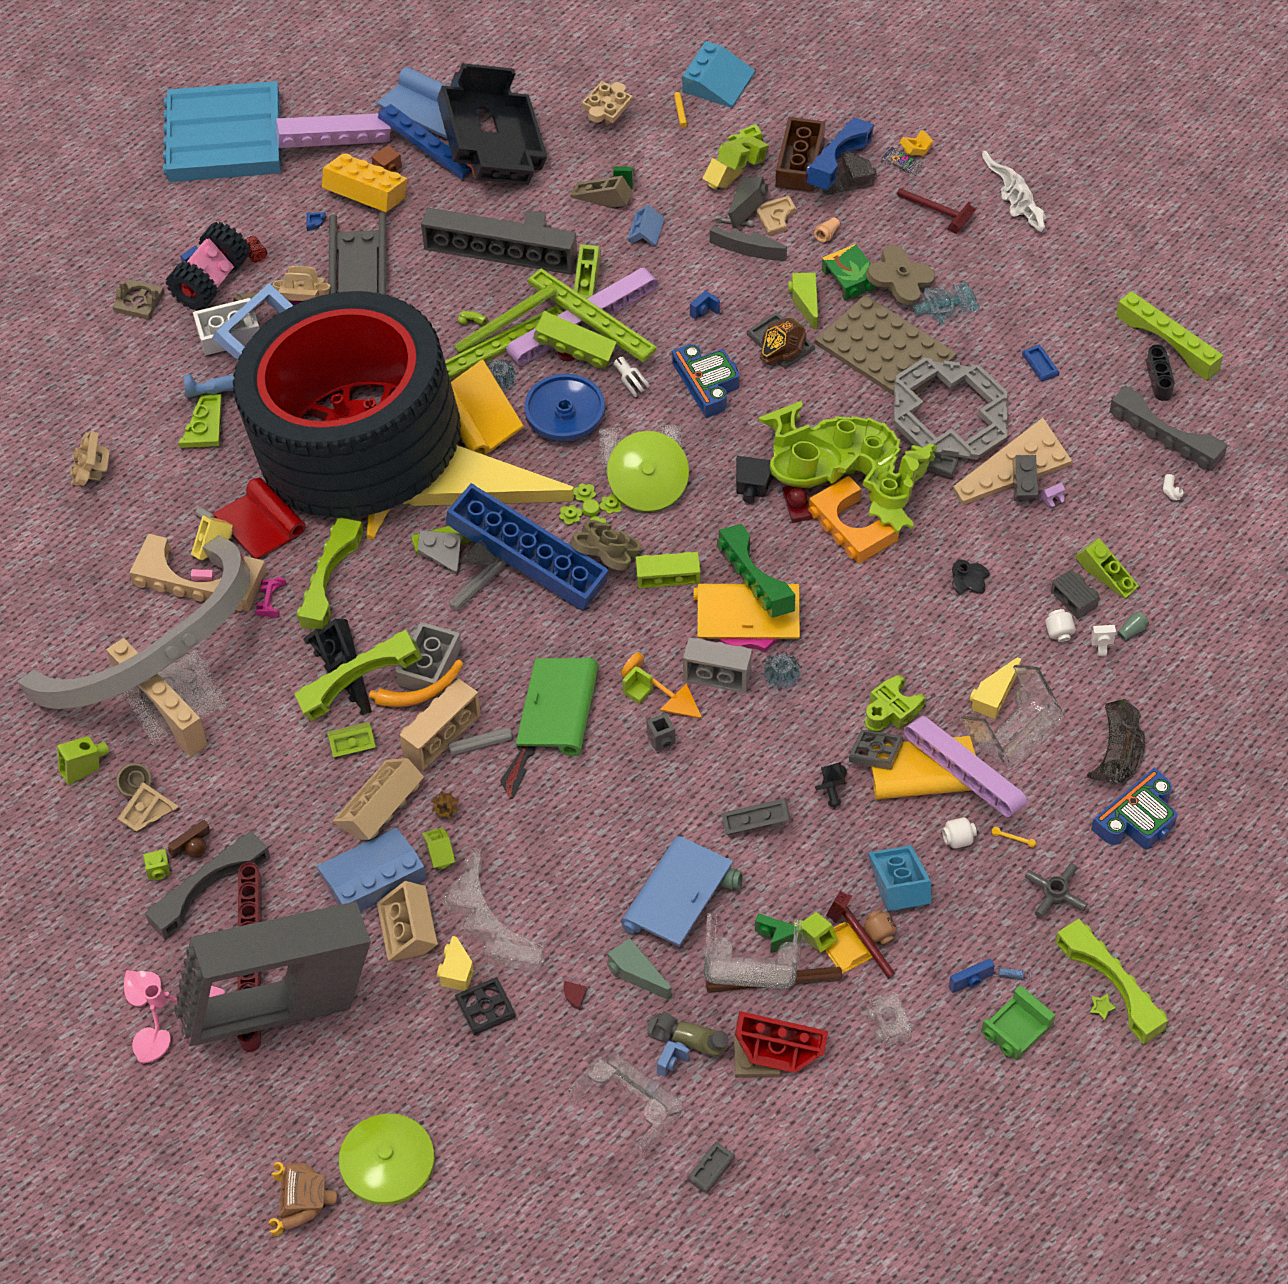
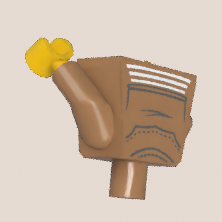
M276 1162L273 1165L275 1170H280L277 1173L273 1172L271 1174L276 1181H281L279 1218H282V1221L275 1218L269 1221L268 1224L270 1226L278 1225L275 1230L270 1231L273 1236H279L283 1233L284 1229L294 1228L314 1219L323 1209V1204L335 1205L337 1192L324 1189V1176L318 1174L306 1163L287 1164L284 1167L282 1163Z

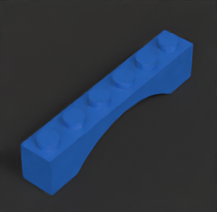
M855 117L849 123H846L844 129L838 132L837 137L831 140L828 147H825L822 153L816 156L815 161L809 164L806 175H808L807 183L828 190L836 180L838 169L836 160L847 152L865 148L872 140L874 124Z

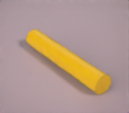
M680 92L674 93L680 127H687L682 96Z

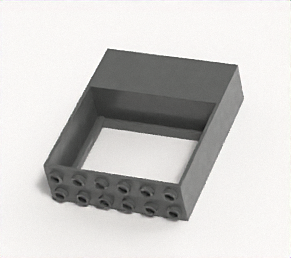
M357 902L190 937L189 947H186L187 957L183 961L184 970L181 971L180 991L176 995L177 1004L174 1005L175 1015L182 1022V1037L187 1039L189 1047L349 1010L371 943ZM288 966L283 981L209 997L212 982Z

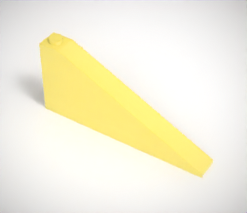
M457 445L454 456L449 461V465L444 469V472L428 488L403 504L413 506L453 505L470 483L502 503L568 502L574 500V487Z

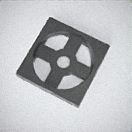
M861 729L850 752L849 762L891 770L902 747L903 737ZM884 741L890 743L892 746L885 745ZM878 746L880 749L873 750L872 747ZM857 750H868L869 753L867 756L860 755ZM881 753L890 754L888 759L877 758L878 754Z

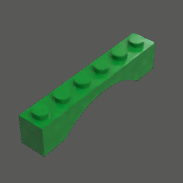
M738 524L720 529L719 539H717L718 549L723 551L727 561L731 562L736 573L740 574L743 578L744 584L749 586L753 596L760 601L763 610L767 611L771 618L794 612L795 593L788 584L766 575L752 563L749 557L750 534L744 526Z

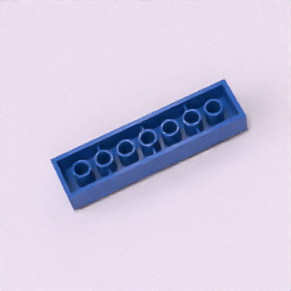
M472 483L469 484L447 511L446 525L582 611L586 609L607 582L609 569L587 555L576 551L571 545Z

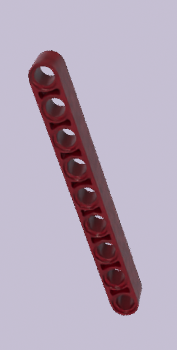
M253 862L242 864L238 870V927L262 922V880L258 866ZM261 972L253 973L254 975L250 978H245L247 975L237 977V991L261 986ZM261 1030L237 1036L241 1048L246 1052L256 1051L261 1045ZM248 1036H254L250 1040H245Z

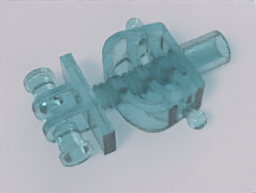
M963 282L959 285V288L957 283L953 284V297L949 291L942 287L932 290L928 287L925 288L924 302L914 304L912 309L915 316L929 313L932 320H939V323H944L945 319L953 316L955 304L959 305L963 314H967V305L970 306L969 309L972 312L978 310L980 306L976 302L977 298L973 295V290L969 288L968 282Z

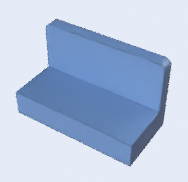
M649 204L636 211L628 240L631 243H635L643 238L652 246L657 245L664 217Z

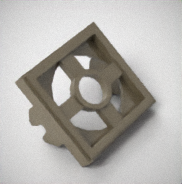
M130 279L126 283L120 282V288L116 289L117 300L113 305V311L149 320L164 293V288ZM141 289L139 294L134 296L127 295L132 290ZM150 291L151 295H148L146 299L145 295ZM142 297L144 301L141 304H135L133 302L134 299ZM124 301L131 302L132 307H127Z

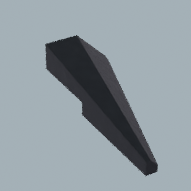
M334 619L323 629H315L303 638L306 644L310 643L315 649L314 655L316 657L320 656L326 663L324 668L328 673L357 657L347 619ZM361 676L344 689L350 694L348 699L353 703L356 702L361 709L359 713L364 715L372 711L363 677Z

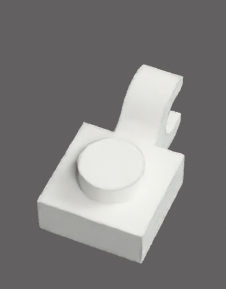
M1115 625L1093 626L1091 642L1092 645H1096V648L1098 647V657H1106L1107 645L1114 644Z

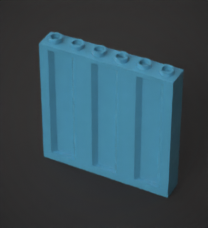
M277 81L167 89V97H164L165 109L167 108V110H164V120L167 122L164 124V134L167 136L163 137L164 148H166V150H163V157L166 164H163L164 175L168 176L169 182L281 173V148L278 147L275 133L276 118H280V93Z

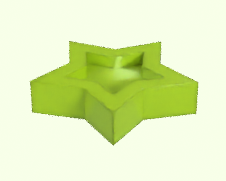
M1109 993L1101 998L1092 996L1094 1006L1090 1013H1099L1106 1020L1108 1012L1117 1008L1110 1002Z

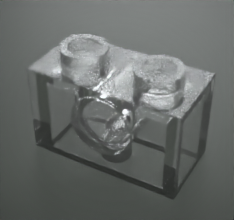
M894 991L870 998L869 1008L866 1010L870 1022L874 1021L876 1025L874 1030L878 1042L882 1041L884 1048H889L911 1041L912 1029L897 992ZM888 1018L893 1020V1022L887 1023L884 1019Z

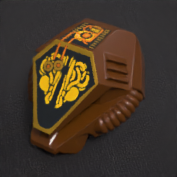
M784 318L768 324L769 326L765 330L762 339L764 344L760 354L762 361L766 364L776 365L779 360L788 361L802 353L806 341V331L800 323L792 318Z

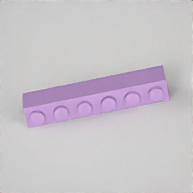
M377 113L276 118L275 133L278 147L289 148L384 143L390 141L391 128L378 118Z

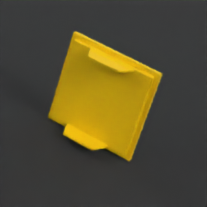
M843 922L833 927L838 940L825 949L835 966L841 967L842 974L873 958L848 923Z

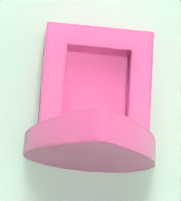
M192 569L191 580L194 582L213 581V570Z

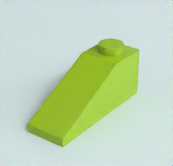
M580 244L574 291L587 299L593 296L595 292L601 250L599 246Z
M792 273V281H788V293H792L793 302L811 327L817 329L816 273Z

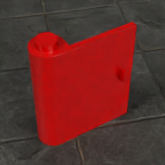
M262 478L251 479L247 484L245 496L213 513L216 519L224 520L233 525V538L255 559H260L292 541L306 529L304 521Z

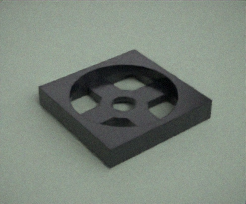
M497 977L455 995V999L474 1036L516 1018V1014ZM483 990H492L498 994L493 997L486 996ZM475 994L476 1004L466 1008L468 999ZM488 1002L490 1006L487 1009H483L481 1004ZM505 1003L504 1013L496 1017L493 1011L494 1006ZM481 1013L485 1015L487 1021L479 1024L474 1022L471 1016Z

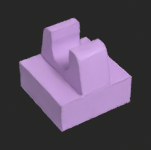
M1061 482L1039 492L1038 497L1040 501L1043 500L1051 508L1055 506L1053 498H1056L1058 503L1064 502L1063 490L1065 488Z

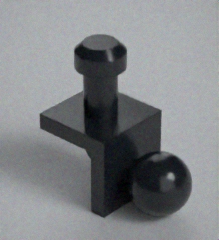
M841 762L821 767L823 782L821 785L815 786L816 790L827 789L830 800L828 801V806L830 807L840 806L841 799H838L836 786L846 784L847 769L841 765Z

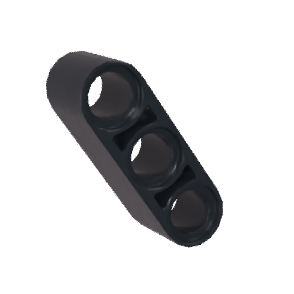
M1155 344L1150 346L1148 350L1146 366L1154 396L1158 400L1166 401L1172 396L1174 377L1165 347Z

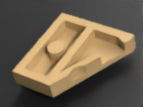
M142 782L117 820L132 830L138 831L165 814L177 809L178 805Z

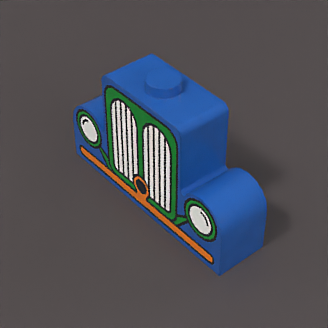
M693 344L672 350V364L705 418L723 412L727 406V393L739 389V373L735 362H731L723 349L701 356L700 348Z
M1153 768L1093 819L1091 830L1106 843L1112 845L1121 843L1126 833L1143 849H1149L1159 839L1161 841L1164 840L1175 826L1178 813L1167 804L1172 789L1171 782L1156 768Z

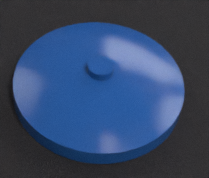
M575 374L552 375L540 380L529 390L524 403L525 417L529 426L545 438L555 441L577 440L587 436L600 425L605 413L604 397L599 387L585 377Z

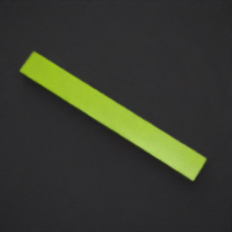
M542 268L528 278V284L538 291L552 283L557 290V294L550 297L551 300L605 337L616 341L618 346L643 363L657 351L655 345Z
M558 305L545 310L555 316L563 313ZM543 312L446 360L445 363L450 380L460 376L482 359L487 362L505 353L507 346L512 341L537 327Z

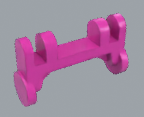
M282 577L263 579L260 592L266 593L264 602L257 603L255 615L278 618L280 612L271 606L272 596L277 588L286 585V580Z

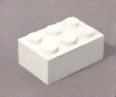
M250 298L193 312L205 356L226 351L212 339V336L225 322L251 300ZM254 310L229 332L243 346H246L252 336L260 329Z

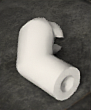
M1167 474L1164 478L1163 492L1171 500H1180L1184 492L1182 489L1179 490V487H1174L1175 477Z

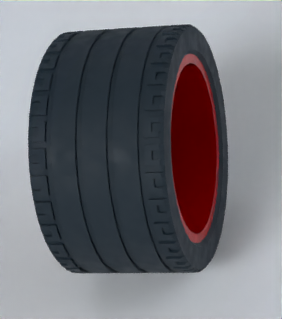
M347 291L321 295L300 302L284 310L262 326L248 341L235 366L233 374L234 398L262 475L269 487L284 502H288L290 506L296 507L300 511H306L317 516L352 518L394 508L414 498L424 489L428 488L444 472L457 449L456 444L459 443L461 433L460 415L438 335L431 322L428 321L425 315L421 314V311L396 297L366 291ZM384 387V392L378 405L373 398H369L370 401L368 399L352 400V392L356 388ZM332 396L331 402L334 409L317 403ZM309 414L324 421L301 419V417Z

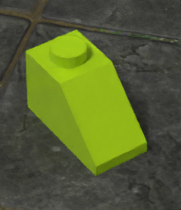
M441 827L422 833L433 868L444 869L451 866L450 863H454L455 859L450 839L445 829Z

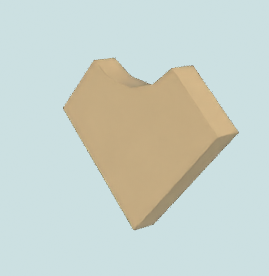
M785 196L763 203L755 210V213L768 236L786 231L785 222L790 215L796 213V207L791 198Z

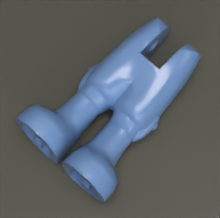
M186 374L184 375L186 398H192L205 393L215 395L221 392L233 391L234 376L225 375L219 378H212L205 383H196L192 375Z

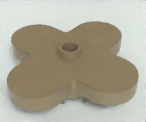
M896 245L886 246L881 254L882 262L870 264L866 272V277L870 283L883 289L887 288L892 292L895 299L904 305L915 304L920 296L919 288L930 286L935 277L934 271L928 265L910 262L905 250Z
M596 520L585 521L582 532L574 533L570 544L572 548L585 555L599 556L602 562L612 569L626 570L631 558L639 555L642 547L636 539L628 536L624 531L620 530L619 533L611 529L612 525Z

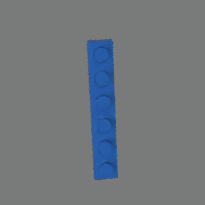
M392 104L379 111L378 118L459 178L463 179L472 172V168L466 163L453 162L448 145Z

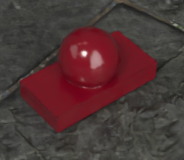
M782 487V493L792 523L812 520V514L808 511L810 506L804 488Z

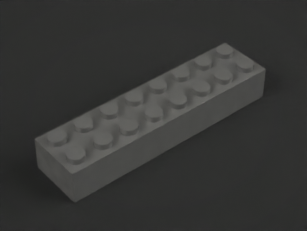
M428 207L421 223L424 250L534 269L542 268L546 271L570 275L573 273L578 258L576 232Z

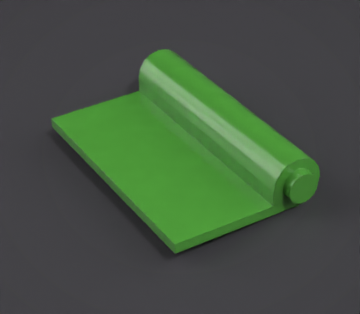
M535 658L516 740L517 746L558 747L563 754L577 756L581 753L599 670V664L593 658Z

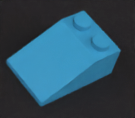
M912 845L868 852L879 893L887 911H897L903 908L931 904V880Z

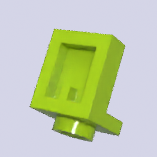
M165 849L143 854L145 870L149 880H161L165 876L171 875Z

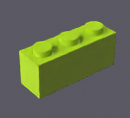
M698 552L637 556L636 574L638 589L700 583Z

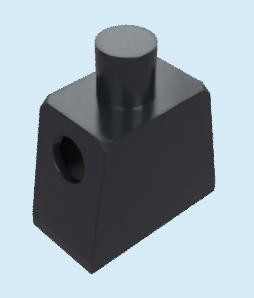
M744 456L736 457V493L743 495L744 502L753 503L756 496L765 497L774 477L770 471L771 460Z

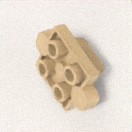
M601 81L582 102V108L589 111V120L599 123L605 119V125L608 126L610 123H614L631 104L633 96L626 93V86L620 82L609 85Z
M289 266L284 280H277L272 284L289 302L306 301L329 294L331 286L325 282V278L317 277L314 267Z
M94 431L86 432L82 437L80 447L75 448L72 455L74 464L70 470L72 485L84 486L88 479L100 480L102 472L107 471L109 450L97 444L99 433Z

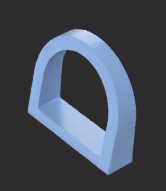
M270 283L225 322L212 336L215 342L237 360L245 347L229 333L263 301H266L279 313L293 306Z

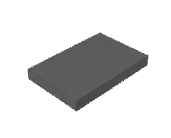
M775 312L747 330V336L763 348L762 339L765 330L769 326L768 324L784 318ZM806 338L802 353L788 361L779 360L778 364L784 369L788 368L814 351L815 345Z

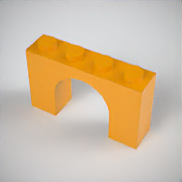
M847 476L809 498L810 507L808 511L812 514V518L818 519L825 532L829 531L835 543L839 546L841 545L846 550L848 557L860 564L897 542L899 533H895L890 524L882 525L880 520L864 528H852L839 520L838 515L843 510L861 500V488L850 476Z

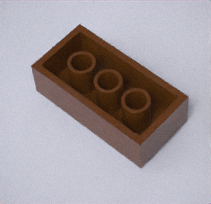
M788 117L776 167V187L813 191L814 185L807 183L808 175H806L809 164H812L816 156L822 152L825 138V121Z

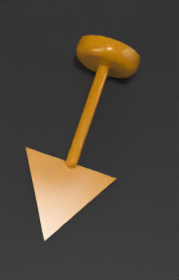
M640 652L633 654L626 662L621 671L622 677L625 678L635 666L641 669L644 656ZM653 678V685L671 697L660 711L702 718L687 683L674 694Z

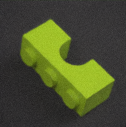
M753 136L725 142L719 148L717 161L734 170L745 168L747 161L753 165L763 163L769 145Z

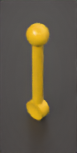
M998 827L992 828L991 833L993 836L1001 835L1026 843L1032 848L1036 846L1034 839H1024L1002 832Z

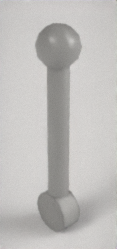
M719 215L715 216L714 221L716 223H731L730 219L722 218ZM748 220L743 221L741 224L753 227L754 222Z

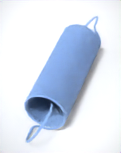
M999 968L1000 975L998 976L1023 979L1025 971Z

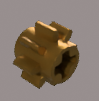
M440 791L439 798L434 796L432 800L436 804L433 806L432 811H436L439 814L438 818L447 816L450 819L452 812L457 813L459 809L455 806L459 798H454L452 791L449 794H444L443 791ZM444 802L448 804L447 807L443 806Z

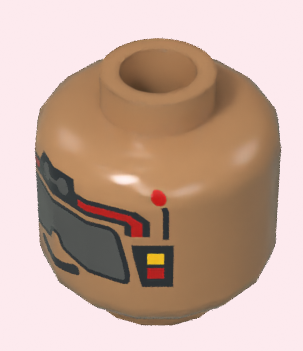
M877 910L865 917L864 929L873 943L881 942L882 945H885L894 940L893 935L897 932V926L888 912Z

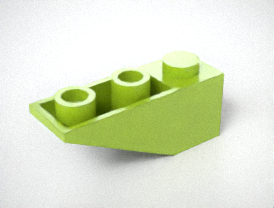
M1100 538L1087 544L1074 556L1088 573L1124 599L1139 587Z

